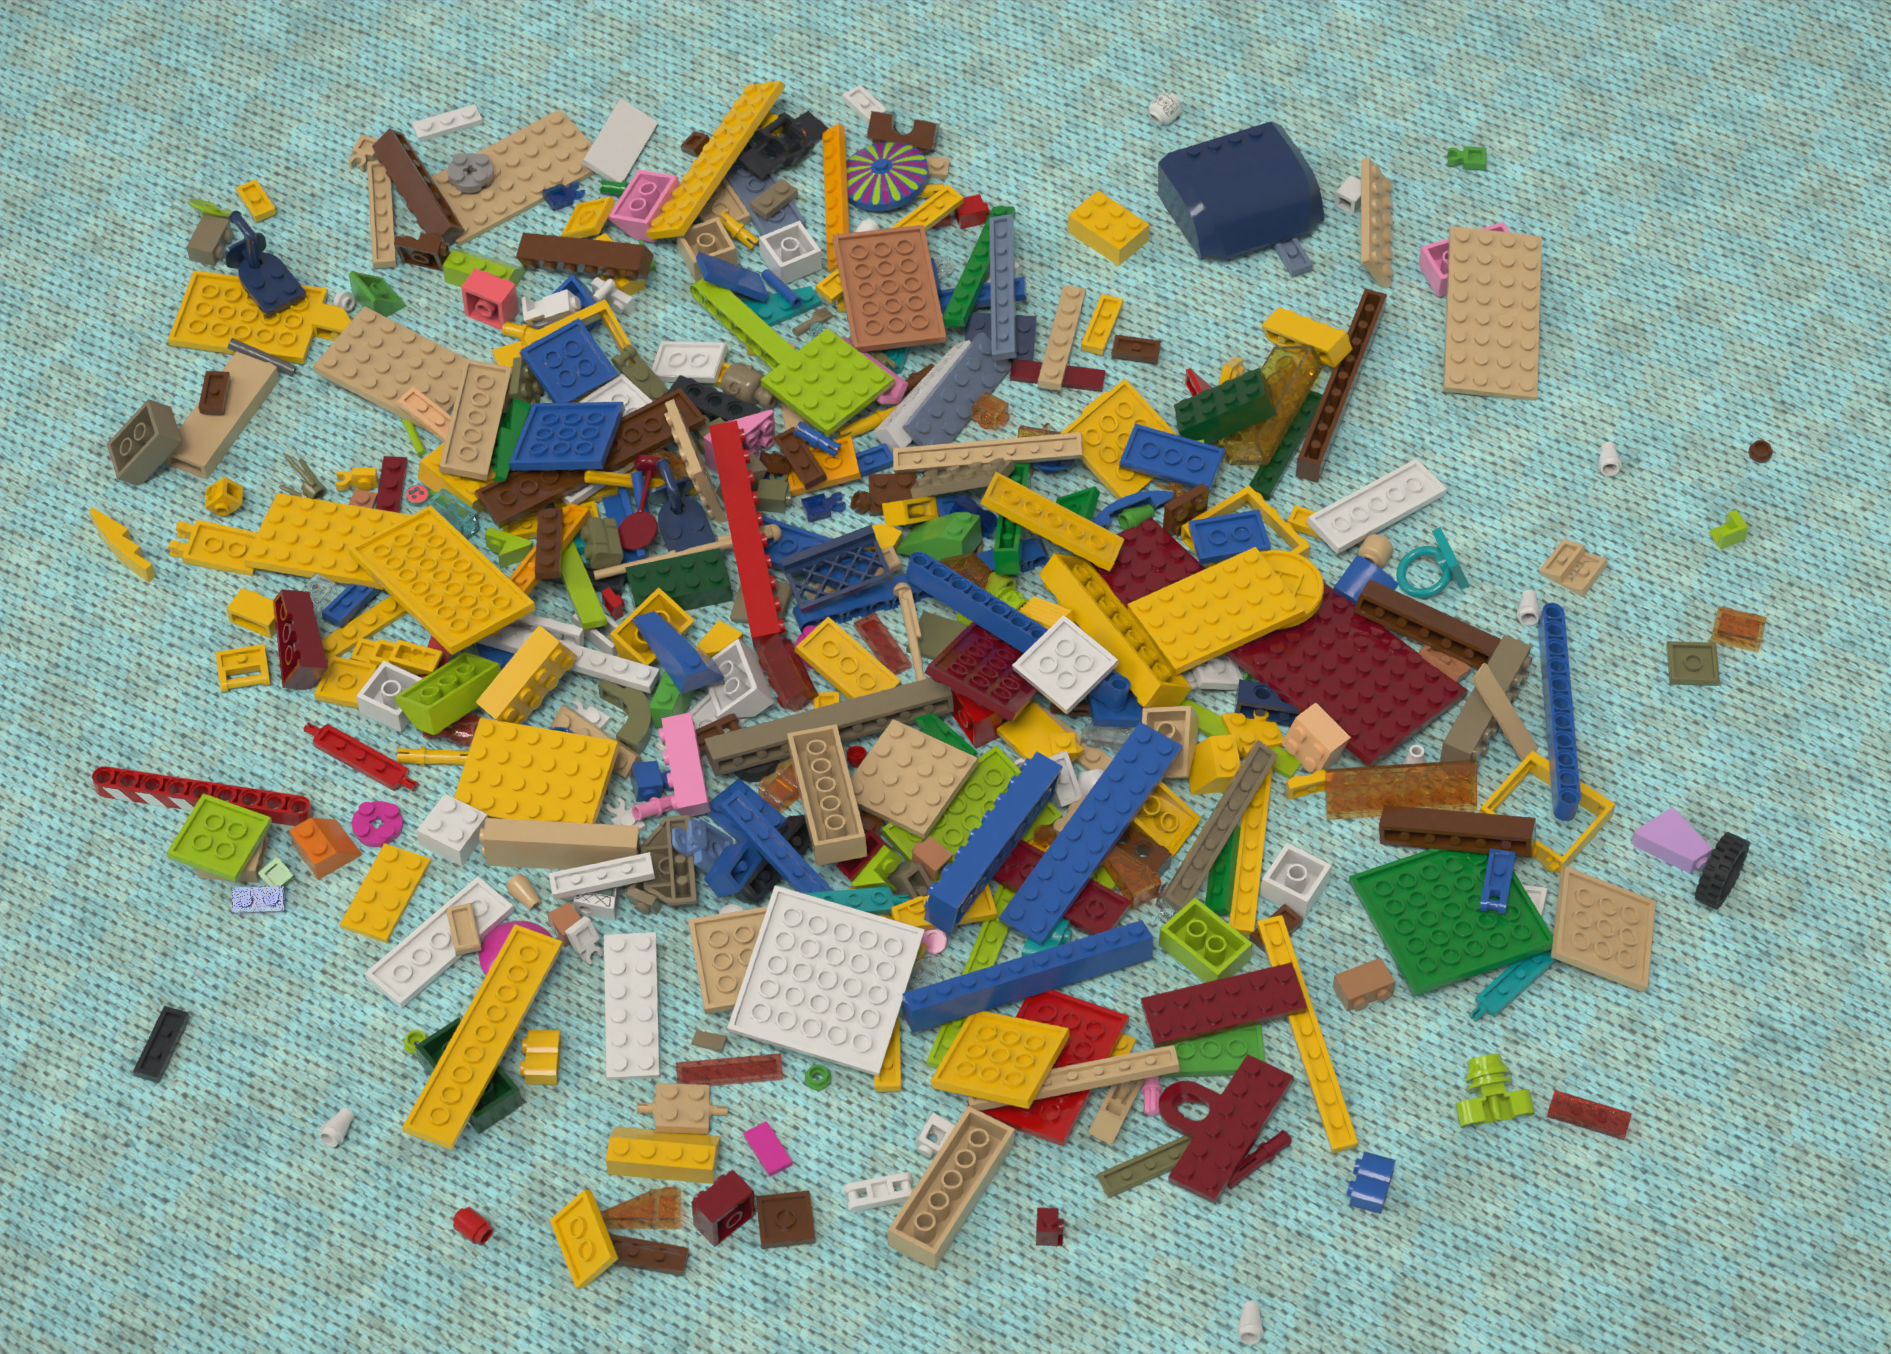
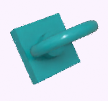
M1441 527L1432 531L1440 548L1435 546L1415 548L1408 552L1398 564L1396 578L1399 587L1412 597L1427 598L1440 593L1449 584L1452 575H1454L1460 589L1470 587ZM1421 556H1434L1443 572L1440 580L1428 588L1411 586L1406 579V571L1410 563Z

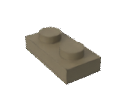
M781 178L751 201L750 209L765 220H768L798 196V189Z

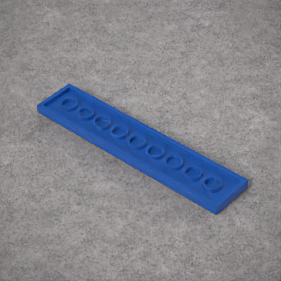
M1139 722L1001 913L999 922L1043 947L1181 754L1183 745Z

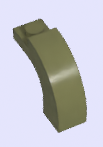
M603 679L598 684L599 697L622 709L628 715L626 723L617 732L616 739L641 755L652 735V717L649 710V702L642 691L627 686L623 689L620 684Z

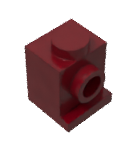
M1037 1207L1036 1246H1063L1064 1219L1059 1218V1208Z

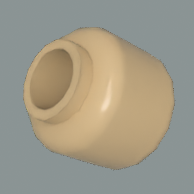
M1378 534L1366 537L1358 549L1359 556L1369 560L1381 569L1387 564L1393 554V547L1389 539L1384 535Z

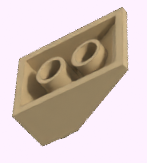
M1192 706L1143 708V724L1183 745V751L1163 779L1188 778L1198 740L1199 716Z

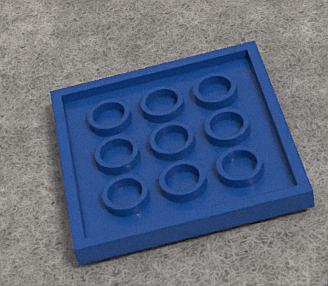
M533 403L509 462L511 471L603 469L625 411L624 403Z

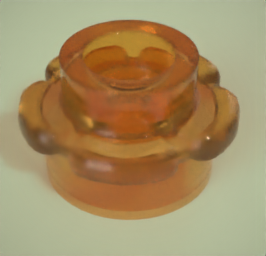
M1051 824L1040 825L1035 829L1033 840L1036 845L1047 848L1056 839L1057 833L1053 830L1054 827Z

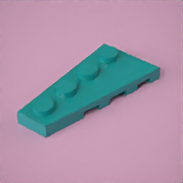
M811 286L792 290L802 299V305L799 308H794L779 293L769 294L765 302L753 298L741 300L770 327L822 306L821 299Z

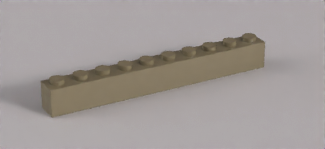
M930 677L706 738V756L714 776H720L789 757L787 733L837 724L841 742L884 731L893 719L906 725L916 722L914 718L934 713L936 716L954 712L953 694L947 685L937 683Z

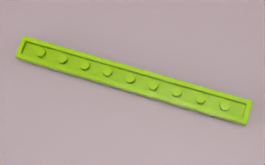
M999 884L993 898L997 917L996 919L983 922L962 975L996 965L1010 931L1009 927L999 922V916L1016 894ZM968 1016L941 1025L927 1059L928 1067L934 1069L939 1067Z

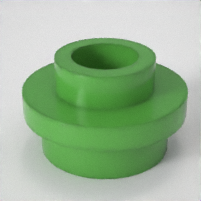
M813 1065L805 1073V1083L810 1089L823 1090L831 1082L830 1071L823 1065ZM818 1075L823 1078L822 1080L818 1081L813 1080V1078Z

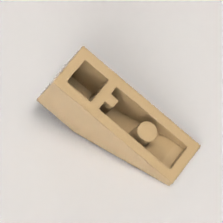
M1139 1079L1113 1084L1088 1133L1095 1136L1098 1140L1112 1145L1144 1080Z

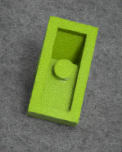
M488 527L485 532L486 547L492 552L499 553L500 569L523 561L533 548V541L491 527Z
M884 845L851 884L857 889L890 887L891 892L897 891V888L887 878L896 870L903 858Z

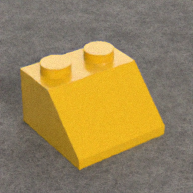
M1235 734L1210 736L1196 745L1188 777L1191 795L1225 792L1241 766Z

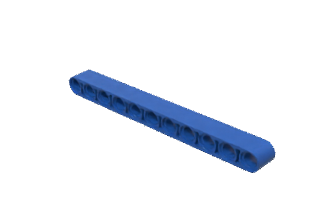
M1040 538L1024 540L1021 573L1035 570V567L1044 565L1045 567L1050 557ZM994 549L971 555L964 565L948 562L942 564L974 584L981 585L992 572H995ZM905 573L864 589L859 596L851 594L801 613L797 604L793 608V614L801 633H803L805 627H817L827 617L835 623L841 624L852 621V618L861 616L863 618L873 615L880 610L888 611L898 608V605H900L899 596L893 594V589L900 582L910 585L914 603L920 602L923 598L930 597L931 599L934 597L909 582L905 577ZM811 599V600H808V601H804L803 604H804V603H807V602H810V601H812V600H814V599Z
M914 552L910 555L905 575L909 582L1022 653H1025L1048 631L1044 626L928 554ZM1112 670L1089 694L1111 708H1122L1126 703L1131 683L1126 677Z
M1547 603L1543 606L1539 619L1538 635L1552 806L1554 816L1557 819L1571 821L1576 815L1581 793L1565 612L1559 604Z

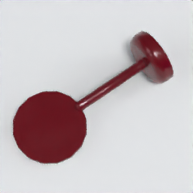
M640 455L636 457L634 463L636 471H642L643 476L646 477L638 512L627 516L618 529L621 546L627 550L643 549L654 540L658 532V523L655 517L649 512H644L651 478L662 477L660 469L656 466L657 461L661 458L657 456Z

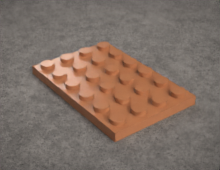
M924 225L833 235V245L852 347L859 352L946 342V333Z

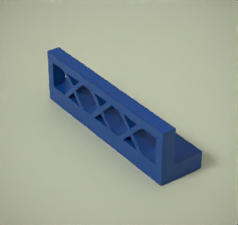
M618 487V494L602 498L606 517L614 518L619 529L622 521L633 513L626 487ZM622 546L624 556L621 564L646 559L644 549L633 551L627 550Z

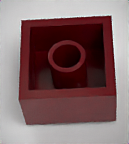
M733 1169L726 1175H720L706 1191L702 1190L697 1193L691 1202L694 1227L714 1247L756 1215L754 1190Z

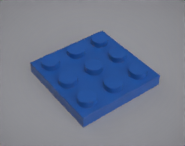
M580 318L521 349L519 353L553 403H573L618 376V373Z

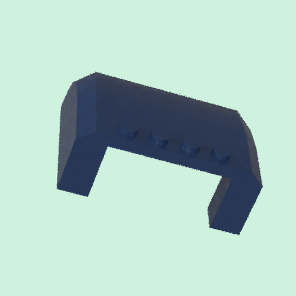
M1270 121L1169 152L1158 162V196L1200 259H1204V256H1218L1219 260H1227L1309 234L1314 230V225L1319 221H1324L1323 201L1315 174L1282 125Z

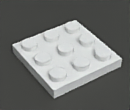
M1063 615L1012 667L1015 672L1064 713L1068 714L1119 662L1117 658Z

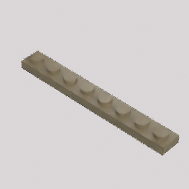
M1260 740L1254 742L1161 897L1162 900L1178 912L1194 897L1278 756L1277 753Z

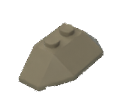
M690 815L664 817L660 825L641 846L642 854L650 852L655 879L644 881V892L657 897V899L670 906L697 904L693 854L687 857L677 851L672 845V829L680 827L687 831V822L690 821Z

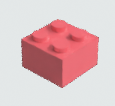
M475 268L461 286L464 311L467 317L502 330L506 321L512 323L519 313L516 285L509 280L501 279L489 272Z

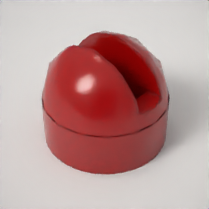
M852 746L846 752L849 765L858 768L867 756L866 749L862 746Z

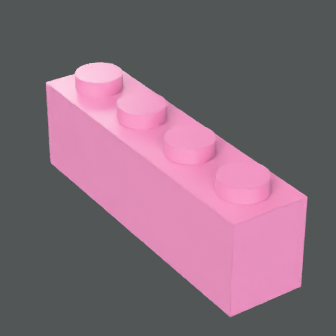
M691 712L661 718L663 728H659L660 739L662 743H666L667 750L663 751L665 765H670L671 773H667L669 787H674L675 795L671 796L673 810H678L680 816L690 815V817L710 813L696 728Z

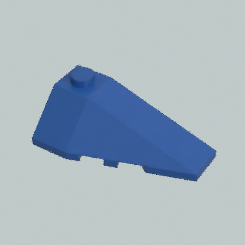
M652 611L633 618L634 624L681 694L724 679L723 674L713 659L657 612Z

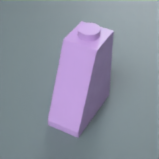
M1674 807L1636 829L1631 841L1634 847L1688 873H1692L1697 869L1702 871L1706 867V862L1711 857L1713 851L1709 844Z

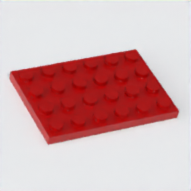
M1055 990L1027 997L1015 1017L1069 1028L1070 1037L1052 1069L1111 1058L1130 1022L1128 1015ZM1094 1088L1037 1099L1033 1101L1029 1109L1007 1105L981 1110L980 1112L1016 1130L1064 1146Z

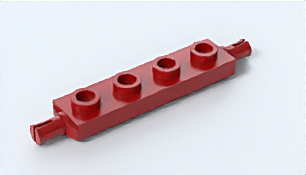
M308 722L304 726V732L314 736V747L393 791L401 785L412 792L417 789L418 782L408 777L409 770L402 764L329 724L318 728Z

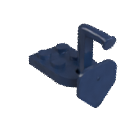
M231 212L229 221L238 227L244 235V239L231 245L225 251V265L228 268L238 269L241 286L265 317L268 318L306 298V291L284 263L273 254L262 253L266 248L265 236L262 233H255L242 217L241 212Z
M667 458L659 459L656 466L660 469L665 484L648 492V500L650 504H664L658 514V525L668 553L672 550H675L676 553L692 547L716 542L702 505L695 499L685 496L694 489V484L690 477L675 480L670 467V460Z

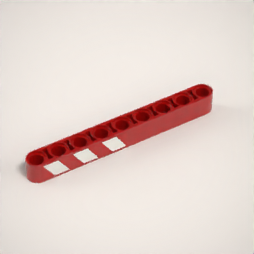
M108 766L99 767L92 773L96 793L104 798L192 811L204 793L271 817L272 823L297 826L309 818H313L309 800L300 795Z

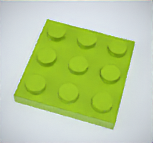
M203 793L168 849L167 857L237 883L272 824L271 817Z

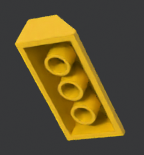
M615 1126L609 1138L606 1156L607 1174L713 1184L721 1136L659 1133L650 1129Z

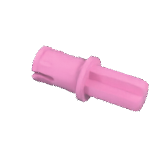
M675 794L661 798L653 797L648 802L633 805L632 815L634 819L638 821L650 816L659 817L662 813L673 810L671 796Z
M1159 1076L1144 1078V1086L1141 1088V1093L1144 1094V1113L1152 1117L1159 1114L1158 1103L1162 1088L1159 1086Z

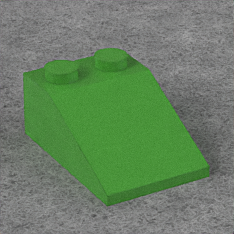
M955 512L917 523L896 549L897 553L911 555L914 552H924L937 561L964 565L982 541L981 516L970 514L969 512Z

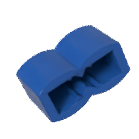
M1364 1151L1362 1159L1357 1158L1353 1174L1357 1175L1356 1180H1350L1346 1196L1351 1197L1350 1206L1381 1214L1396 1160Z

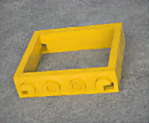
M604 299L524 336L521 347L529 346L577 318H580L584 326L602 319L621 353L623 348L628 344L631 345L607 301ZM630 359L626 361L629 368L634 365ZM599 387V388H597L596 390L590 392L589 394H587V395L581 397L580 399L574 401L573 403H578V402H580L581 400H583L584 398H586L587 396H589V395L592 394L593 392L597 391V390L600 389L601 387Z
M1249 485L1192 519L1198 520L1228 515L1248 504L1253 510H1260L1262 519L1293 549L1290 552L1309 559L1310 546L1308 541L1303 537L1301 538L1294 531L1292 525L1289 522H1285L1279 516L1277 510L1274 507H1270L1264 501L1262 495L1259 492H1255ZM1189 522L1181 527V540L1196 554L1188 528ZM1223 561L1207 563L1206 565L1209 568Z
M1532 750L1480 807L1479 813L1496 814L1495 811L1530 773L1551 786L1549 760ZM1580 780L1581 799L1579 805L1596 815L1597 818L1563 856L1536 840L1533 855L1529 857L1536 858L1542 862L1548 871H1555L1560 874L1565 866L1568 867L1612 818L1616 805Z

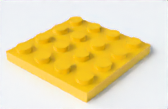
M1125 378L1060 433H1082L1083 458L1079 459L1117 500L1138 493L1155 478L1119 467L1120 459L1134 425L1139 424L1177 435Z
M986 1011L969 1015L930 1080L933 1089L1029 1109L1070 1037L1069 1028Z

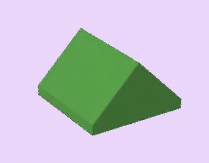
M355 271L349 273L352 294L363 307L365 306L388 317L407 306L382 277Z

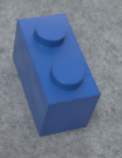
M748 840L726 846L705 876L704 881L718 898L740 892L763 858Z

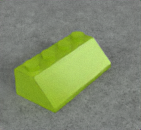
M464 652L394 697L395 702L416 729L432 735L438 734L447 726L459 721L461 717L470 711L478 708L479 705L476 701L501 672L500 664Z

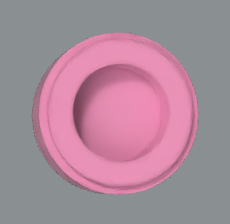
M936 928L924 932L922 941L928 945L927 952L938 954L946 949L948 939L942 930Z

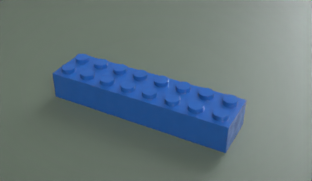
M1036 752L1031 759L1027 758L1020 769L1022 772L1019 776L1014 775L1007 786L1008 790L1005 794L1001 792L994 803V809L992 811L987 810L981 820L982 825L979 829L975 827L971 831L967 839L969 842L965 847L963 845L959 847L952 865L948 863L940 875L942 878L939 882L934 881L927 892L929 898L924 904L926 909L924 920L951 935L994 877V874L1000 869L1002 863L1006 861L1011 851L1015 849L1019 840L1023 838L1055 795L1063 766L1039 752Z

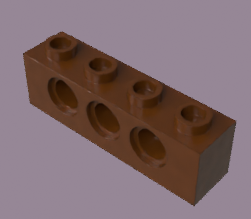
M1128 827L1107 858L1151 886H1154L1171 866L1172 854L1164 846L1157 845L1149 840L1143 833L1136 832Z

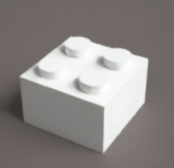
M800 221L759 237L761 258L768 268L785 284L822 269L821 250Z
M383 661L356 696L360 714L402 733L410 720L395 702L394 697L422 678Z
M444 794L417 829L419 846L463 866L480 843V828H485L488 815Z
M1286 843L1262 879L1260 896L1279 906L1286 904L1299 916L1306 918L1330 881L1332 865Z

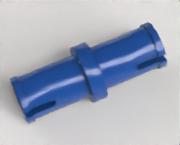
M801 421L796 426L799 429H795L793 435L810 443L812 448H819L833 458L838 454L834 449L840 450L842 444L826 437L821 430L816 431Z

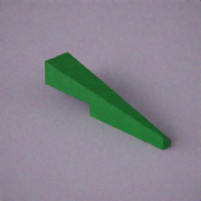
M515 398L512 400L506 413H502L494 446L492 462L496 464L493 467V472L496 473L494 477L496 482L505 481L511 466L509 465L510 459L531 407V404Z

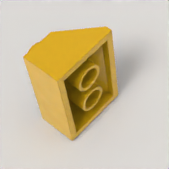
M657 588L609 636L620 658L653 667L659 660L634 624L633 618L655 611L684 636L689 632L695 620L666 593Z

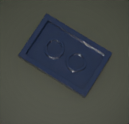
M971 312L966 323L965 341L969 340L972 342L976 335L982 332L991 340V313ZM1016 315L1017 358L1006 359L1007 361H1013V359L1033 361L1036 316Z

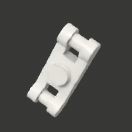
M904 1172L846 1184L843 1189L845 1196L849 1199L847 1203L849 1213L862 1212L866 1209L891 1204L906 1203L914 1190L911 1186L913 1184L911 1173ZM899 1186L901 1190L894 1191L893 1187ZM866 1192L867 1197L859 1198L860 1193Z

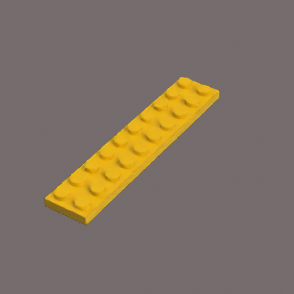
M781 80L767 81L760 84L752 83L743 89V93L734 102L732 109L723 118V122L718 129L713 132L712 138L703 147V151L693 161L689 171L682 177L680 186L673 190V197L662 206V212L659 217H656L651 222L652 227L646 231L650 240L685 235L785 89Z
M516 924L513 926L403 1125L404 1133L453 1150L559 955L563 941Z

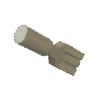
M825 307L812 314L810 320L793 328L792 332L798 337L810 330L814 325L825 323L834 315Z

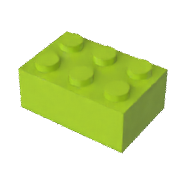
M1193 898L1160 928L1159 946L1205 983L1231 977L1251 960L1253 943L1197 898Z

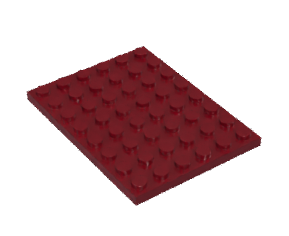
M1324 583L1322 603L1316 613L1308 620L1290 628L1272 631L1228 651L1224 655L1259 682L1269 686L1278 693L1281 699L1300 711L1299 713L1304 712L1314 703H1317L1351 737L1345 748L1371 767L1467 696L1468 690L1441 672L1437 667L1424 660L1417 651L1382 625L1353 612L1355 605L1346 598L1334 593L1333 589Z

